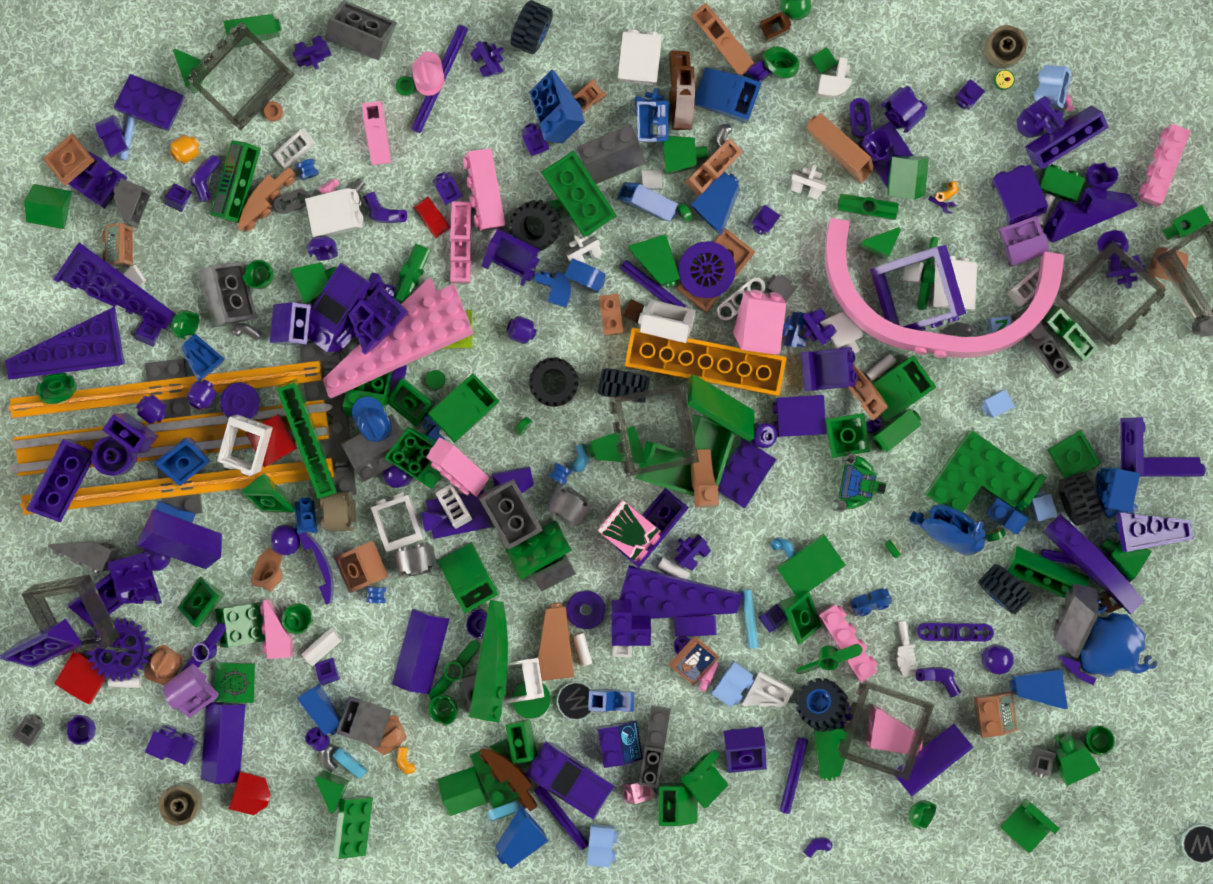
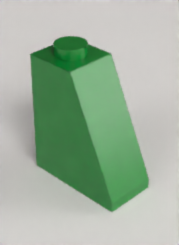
M273 14L223 21L227 39L235 48L280 37L279 31L282 30L280 20L276 19Z
M666 234L629 245V251L660 286L665 285L666 288L677 285L676 281H679L680 277Z
M908 409L870 438L882 453H887L922 425L920 423L921 417L915 410Z
M634 426L590 441L591 446H588L591 458L595 457L596 460L640 464V461H645L642 458L643 449Z
M852 725L839 728L834 727L833 731L826 729V732L813 729L820 779L824 778V781L836 780L835 777H840L854 734V727Z

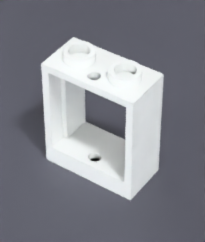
M650 300L648 306L644 305L643 312L639 316L640 332L686 343L693 328L696 310Z
M238 414L230 416L217 461L223 463V466L226 468H237L245 475L252 476L260 472L273 427ZM238 428L260 436L253 464L231 456Z
M404 492L394 495V500L387 502L386 499L374 502L375 506L371 507L386 552L425 539L410 495L405 496ZM405 501L416 534L389 542L379 510Z
M538 658L508 663V668L523 667L527 695L508 698L506 690L502 704L544 697Z

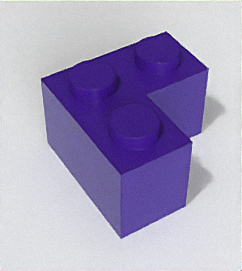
M612 600V646H651V617H632L631 600Z
M166 724V726H161L154 730L145 753L161 760L170 758L186 765L189 763L198 741L194 739V735L186 732L181 734L176 731L177 728Z

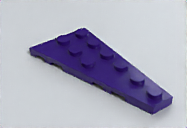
M628 565L619 600H631L632 617H651V619L735 614L738 611L742 593Z

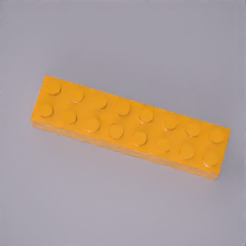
M632 327L624 367L689 379L691 375L695 374L710 384L778 397L780 395L787 357L741 350V348L690 338L684 343L642 333L640 329Z

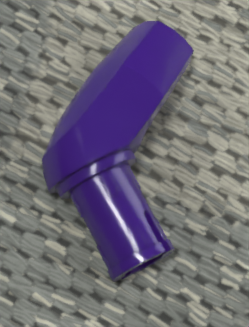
M211 155L201 163L190 178V185L195 186L200 203L212 199L206 182L221 164V160L216 155Z
M375 192L363 196L370 210L369 217L371 220L380 223L406 222V210L381 207Z
M926 667L916 670L917 681H937L943 683L950 698L961 693L953 678L955 673L950 668Z

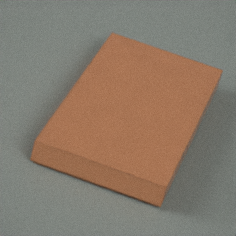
M726 228L723 234L719 235L714 241L724 246L731 253L736 267L735 277L755 253L754 250ZM706 253V260L709 262L711 254ZM714 255L711 263L713 264L719 258ZM702 256L700 260L702 261V263H704V258ZM719 261L714 267L723 266V264ZM710 265L702 267L704 275L707 273L712 274ZM693 267L690 271H697L699 269ZM718 269L715 272L724 274V269ZM700 273L691 274L693 279L700 275ZM713 274L718 281L722 279L721 276ZM700 277L695 282L701 285L703 277ZM710 277L711 286L716 285L717 283ZM707 278L704 280V287H709ZM682 282L676 288L706 313L720 297V295L713 298L697 297L690 293L683 286Z

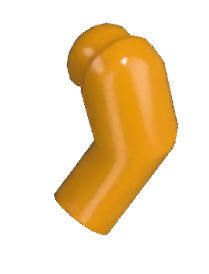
M957 182L947 183L948 190L938 192L936 200L939 202L946 201L958 193L959 187H957Z
M399 746L396 763L402 773L406 775L413 774L415 772V765L409 763L406 759L408 747Z

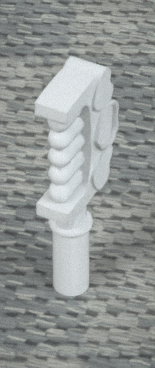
M906 620L898 621L902 645L897 646L896 654L898 656L896 657V664L899 666L902 676L916 675L915 644H910L909 642L910 638Z

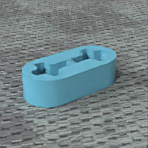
M339 747L333 754L339 763L358 778L362 779L367 773V768L343 748Z
M518 800L492 809L487 813L490 821H494L517 813L522 805Z

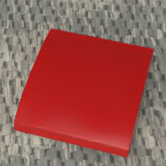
M280 414L263 422V424L273 427L262 464L264 468L298 449ZM246 432L256 452L260 436Z
M74 650L54 684L77 699L91 705L106 680L104 679L105 673L99 676L97 674L99 668L96 670L92 669L95 662H88L89 658Z

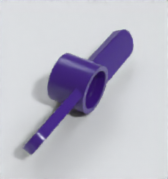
M218 623L205 641L194 645L192 649L193 656L181 672L191 664L199 668L203 662L217 655L216 643L225 632V625L223 623ZM202 646L207 649V656L202 653Z

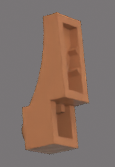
M730 138L727 139L684 183L699 196L743 151Z
M695 450L693 457L690 458L691 488L694 490L695 508H714L719 505L718 485H716L713 475L711 451Z

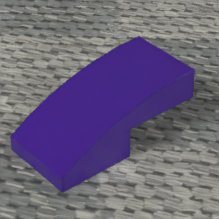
M716 615L674 617L675 637L717 635Z
M1059 654V661L1068 671L1094 686L1095 677L1078 671L1081 663Z

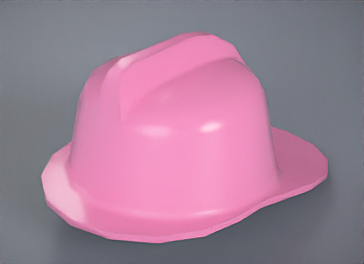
M422 53L412 65L414 83L421 94L426 96L435 95L442 89L444 84L442 63L436 53Z

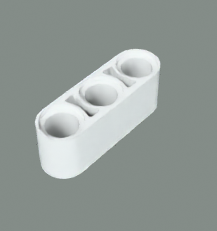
M760 278L751 279L724 301L717 309L718 319L726 322L738 314L740 305L736 303L735 298L737 295H743L744 290L751 291V283H759L761 286L760 291L763 293L765 289L763 280ZM721 308H729L731 315L726 318L721 316Z

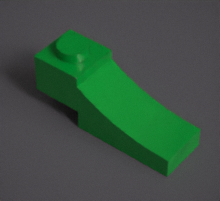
M1051 306L1042 322L1082 361L1086 362L1098 349V346L1060 307Z

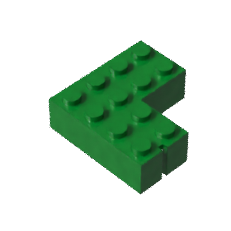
M694 414L683 451L646 441L642 458L645 461H640L635 478L694 496V490L691 488L690 458L693 457L695 450H710L715 483L719 487L735 433L710 418Z
M970 430L966 433L924 495L939 505L951 506L956 510L964 512L980 487H982L996 498H1000L1015 508L1037 475L973 430Z

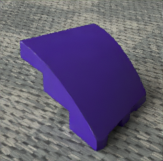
M89 151V154L95 161L68 185L105 209L114 197L115 193L113 190L115 184L120 182L121 178L126 180L127 177Z
M378 286L367 300H360L348 314L351 323L354 325V332L360 341L364 355H367L385 339L409 313L382 286Z
M147 552L107 562L120 604H143L144 601H155L156 604L162 603Z

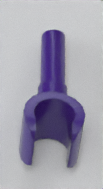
M932 196L928 199L942 207L943 212L946 214H952L947 209L948 205L956 207V204L953 202H939Z

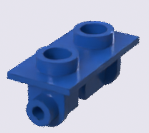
M881 588L870 592L871 600H868L866 594L853 598L850 603L852 608H855L854 615L863 617L870 614L872 610L888 608L889 604H892V597L889 595L888 589Z

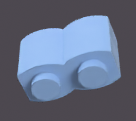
M1044 65L1043 69L1039 72L1038 79L1040 84L1034 93L1035 101L1046 96L1050 100L1049 106L1051 108L1062 109L1066 100L1071 70L1067 66Z
M733 661L711 693L729 707H732L733 704L738 705L743 697L741 695L742 691L745 688L748 690L753 684L754 680L752 677L754 675L736 661Z
M591 823L587 865L610 868L611 862L615 863L616 851L612 850V845L617 843L618 831H614V826Z

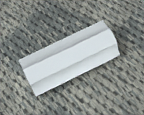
M330 628L306 649L302 656L313 666L340 643L342 638L333 628Z

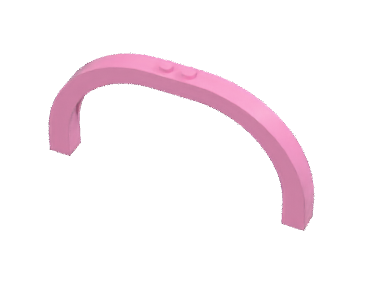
M830 218L825 242V268L831 290L843 311L858 327L870 336L888 345L915 351L919 355L929 353L934 354L938 358H946V356L975 358L1003 351L1024 339L1036 328L1051 308L1060 287L1064 255L1044 252L1040 258L1036 291L1028 309L1020 318L1004 329L983 336L958 337L905 328L878 315L864 302L856 291L850 278L846 261V245L850 221Z

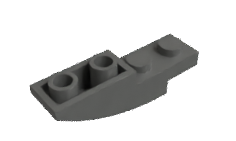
M1029 306L1012 315L1014 322L1023 315ZM1041 322L1024 338L1034 354L1055 379L1073 370V367L1053 337L1049 336Z
M651 705L639 785L658 788L671 708Z

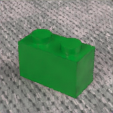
M1051 164L1046 166L1039 181L1042 192L1072 203L1076 202L1085 178L1080 177V173L1075 171H1062V168L1057 165Z
M521 720L505 725L513 764L534 760L537 756L531 720Z

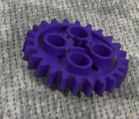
M116 618L115 624L108 620L107 627L100 624L102 630H94L97 636H90V639L94 642L93 644H87L88 647L92 648V651L87 652V654L93 656L88 662H95L92 669L96 670L99 668L97 673L99 676L105 673L104 679L106 680L112 676L113 682L117 680V677H119L121 682H124L125 676L132 680L131 674L139 676L137 670H145L142 664L150 663L146 660V657L152 656L151 653L147 652L152 646L146 644L151 639L149 637L144 638L147 631L140 632L141 625H137L134 628L135 622L133 620L128 625L126 618L123 619L122 623ZM111 634L116 635V641L113 644L107 642V638ZM135 637V645L128 647L127 639ZM121 645V647L125 650H135L137 651V653L130 654L126 652H120L118 655V652L113 650H103L102 647L108 646L113 648H120ZM107 653H111L113 656L110 663H105L103 660ZM127 656H131V665L124 666V658Z

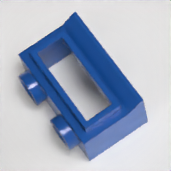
M668 100L637 101L638 141L660 142L668 140ZM653 106H658V117L653 119ZM653 124L658 125V135L653 134Z

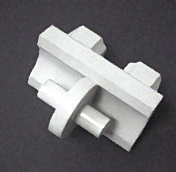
M813 164L811 169L804 167L802 170L803 173L808 175L793 171L791 190L801 193L805 184L811 186L808 196L818 199L822 191H825L827 182L814 178H821L822 173L815 171L817 165Z
M577 233L573 234L575 240L569 243L572 249L565 252L569 261L573 258L583 263L586 262L582 255L586 252L590 253L592 259L602 255L599 247L601 244L596 236L588 239V237H579Z

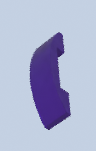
M303 532L298 534L304 550L312 548L326 583L319 586L325 604H330L333 601L334 581L329 561L321 546L309 533Z

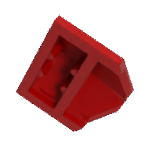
M240 771L228 809L254 816L266 808L271 796L266 778Z

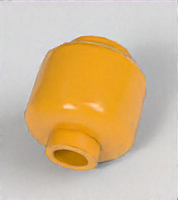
M182 135L170 145V154L177 163L187 164L199 155L198 147L200 145L195 137L190 138L187 135Z

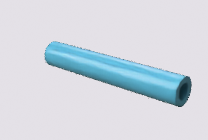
M752 589L742 590L748 648H758Z

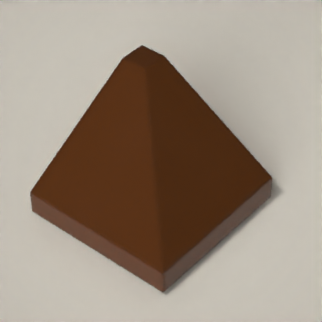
M631 299L623 317L638 323L644 305Z

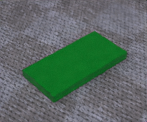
M574 150L541 171V174L584 238L617 217Z
M695 374L689 377L687 405L750 442L754 438L755 410Z

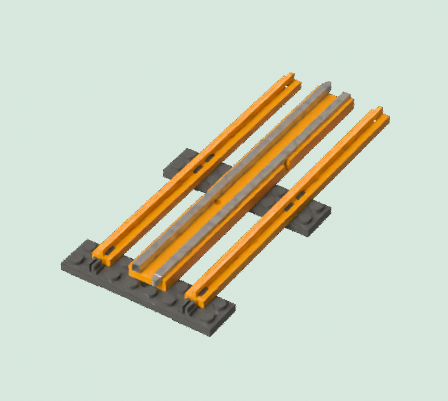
M315 343L299 345L301 363L209 374L203 379L214 385L213 389L216 391V394L223 393L228 386L235 383H247L255 389L275 387L294 379H298L299 384L304 383L306 403L318 433L336 491L352 492L353 495L357 494L354 467L341 445L342 441L350 438L348 416H345L343 411L345 392L330 398L323 379L340 363V351L326 352ZM184 358L145 363L147 382L76 390L72 397L58 404L44 403L39 399L38 395L10 398V406H8L9 410H11L12 418L135 404L139 403L145 395L147 397L154 395L166 404L164 412L167 414L160 423L158 421L153 424H149L146 421L140 422L159 437L148 452L137 453V462L157 461L185 438H192L204 454L220 452L229 420L223 412L191 416L187 394L197 379L195 376L187 377ZM283 405L260 407L257 414L251 419L263 423L271 417L280 414L294 442L297 443ZM327 416L332 417L331 423H328ZM102 426L13 437L12 444L13 449H16L18 464L10 466L8 470L10 472H17V476L45 473L62 439H72L93 450L97 441L109 435L102 431L105 427ZM238 428L232 450L253 448L246 435L248 431ZM113 453L114 456L112 457V459H116L117 454ZM303 461L269 465L265 468L262 466L261 471L252 476L242 474L239 469L198 474L197 472L179 486L157 466L158 479L79 488L68 510L161 498L163 502L198 514L203 513L201 493L243 489L264 473L275 484L309 481L311 479ZM34 494L21 496L22 503H20V507L23 508V515L35 514L26 510Z

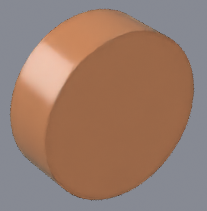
M268 102L264 106L263 114L269 121L276 122L282 118L283 108L277 102Z

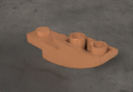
M707 3L691 14L695 22L738 75L742 76L755 65L740 43Z
M290 167L276 179L269 174L253 191L240 217L238 228L242 232L246 230L247 232L251 231L257 225L255 223L257 220L266 218L271 213L270 209L273 207L268 201L276 199L281 194L280 190L283 187H289L295 182L294 178L297 175Z

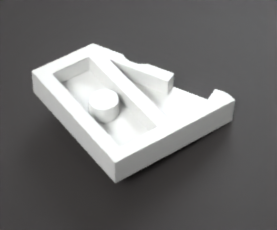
M759 671L742 705L785 707L794 688Z

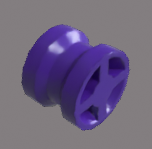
M762 60L747 71L748 75L758 82L763 81L772 73L769 69L765 68Z
M683 636L675 639L673 647L677 655L690 642L691 639L689 637Z
M314 727L306 733L305 741L315 751L320 752L328 747L330 738L328 735H324L319 727Z

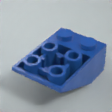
M705 67L695 95L694 105L747 124L762 83L744 76Z
M551 69L529 91L544 141L563 144L585 123L579 103L554 70Z
M1101 468L1095 478V481L1098 483L1096 492L1101 508L1132 513L1140 473L1117 468Z

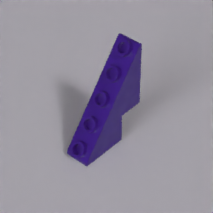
M1087 187L1079 203L1058 202L1043 232L1050 242L1054 243L1137 207L1138 204L1130 194Z

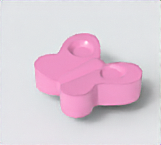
M331 179L318 189L321 194L334 192V188L340 185L337 179Z

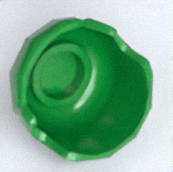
M780 0L781 11L791 20H801L807 17L811 11L812 5L810 0Z
M254 260L246 266L242 279L247 286L253 289H264L271 284L274 271L269 263L263 260Z
M189 310L179 311L171 322L173 335L184 340L187 335L193 336L199 326V315Z
M301 603L289 606L281 617L282 627L288 633L294 635L305 632L313 622L312 611Z
M445 694L433 697L429 704V714L433 721L439 722L443 726L454 722L458 715V705L453 697Z
M1094 726L1085 734L1084 743L1092 754L1101 756L1111 752L1115 745V737L1108 728Z
M927 800L916 802L909 811V821L912 826L919 830L927 828L935 815L936 804Z

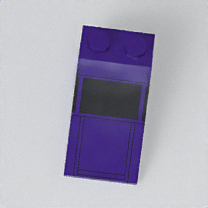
M340 263L310 309L308 339L326 352L342 351V348L337 345L335 339L351 324L348 314L360 300L364 299L371 282L345 264Z
M545 741L525 773L527 777L593 820L614 788L613 784L561 747Z

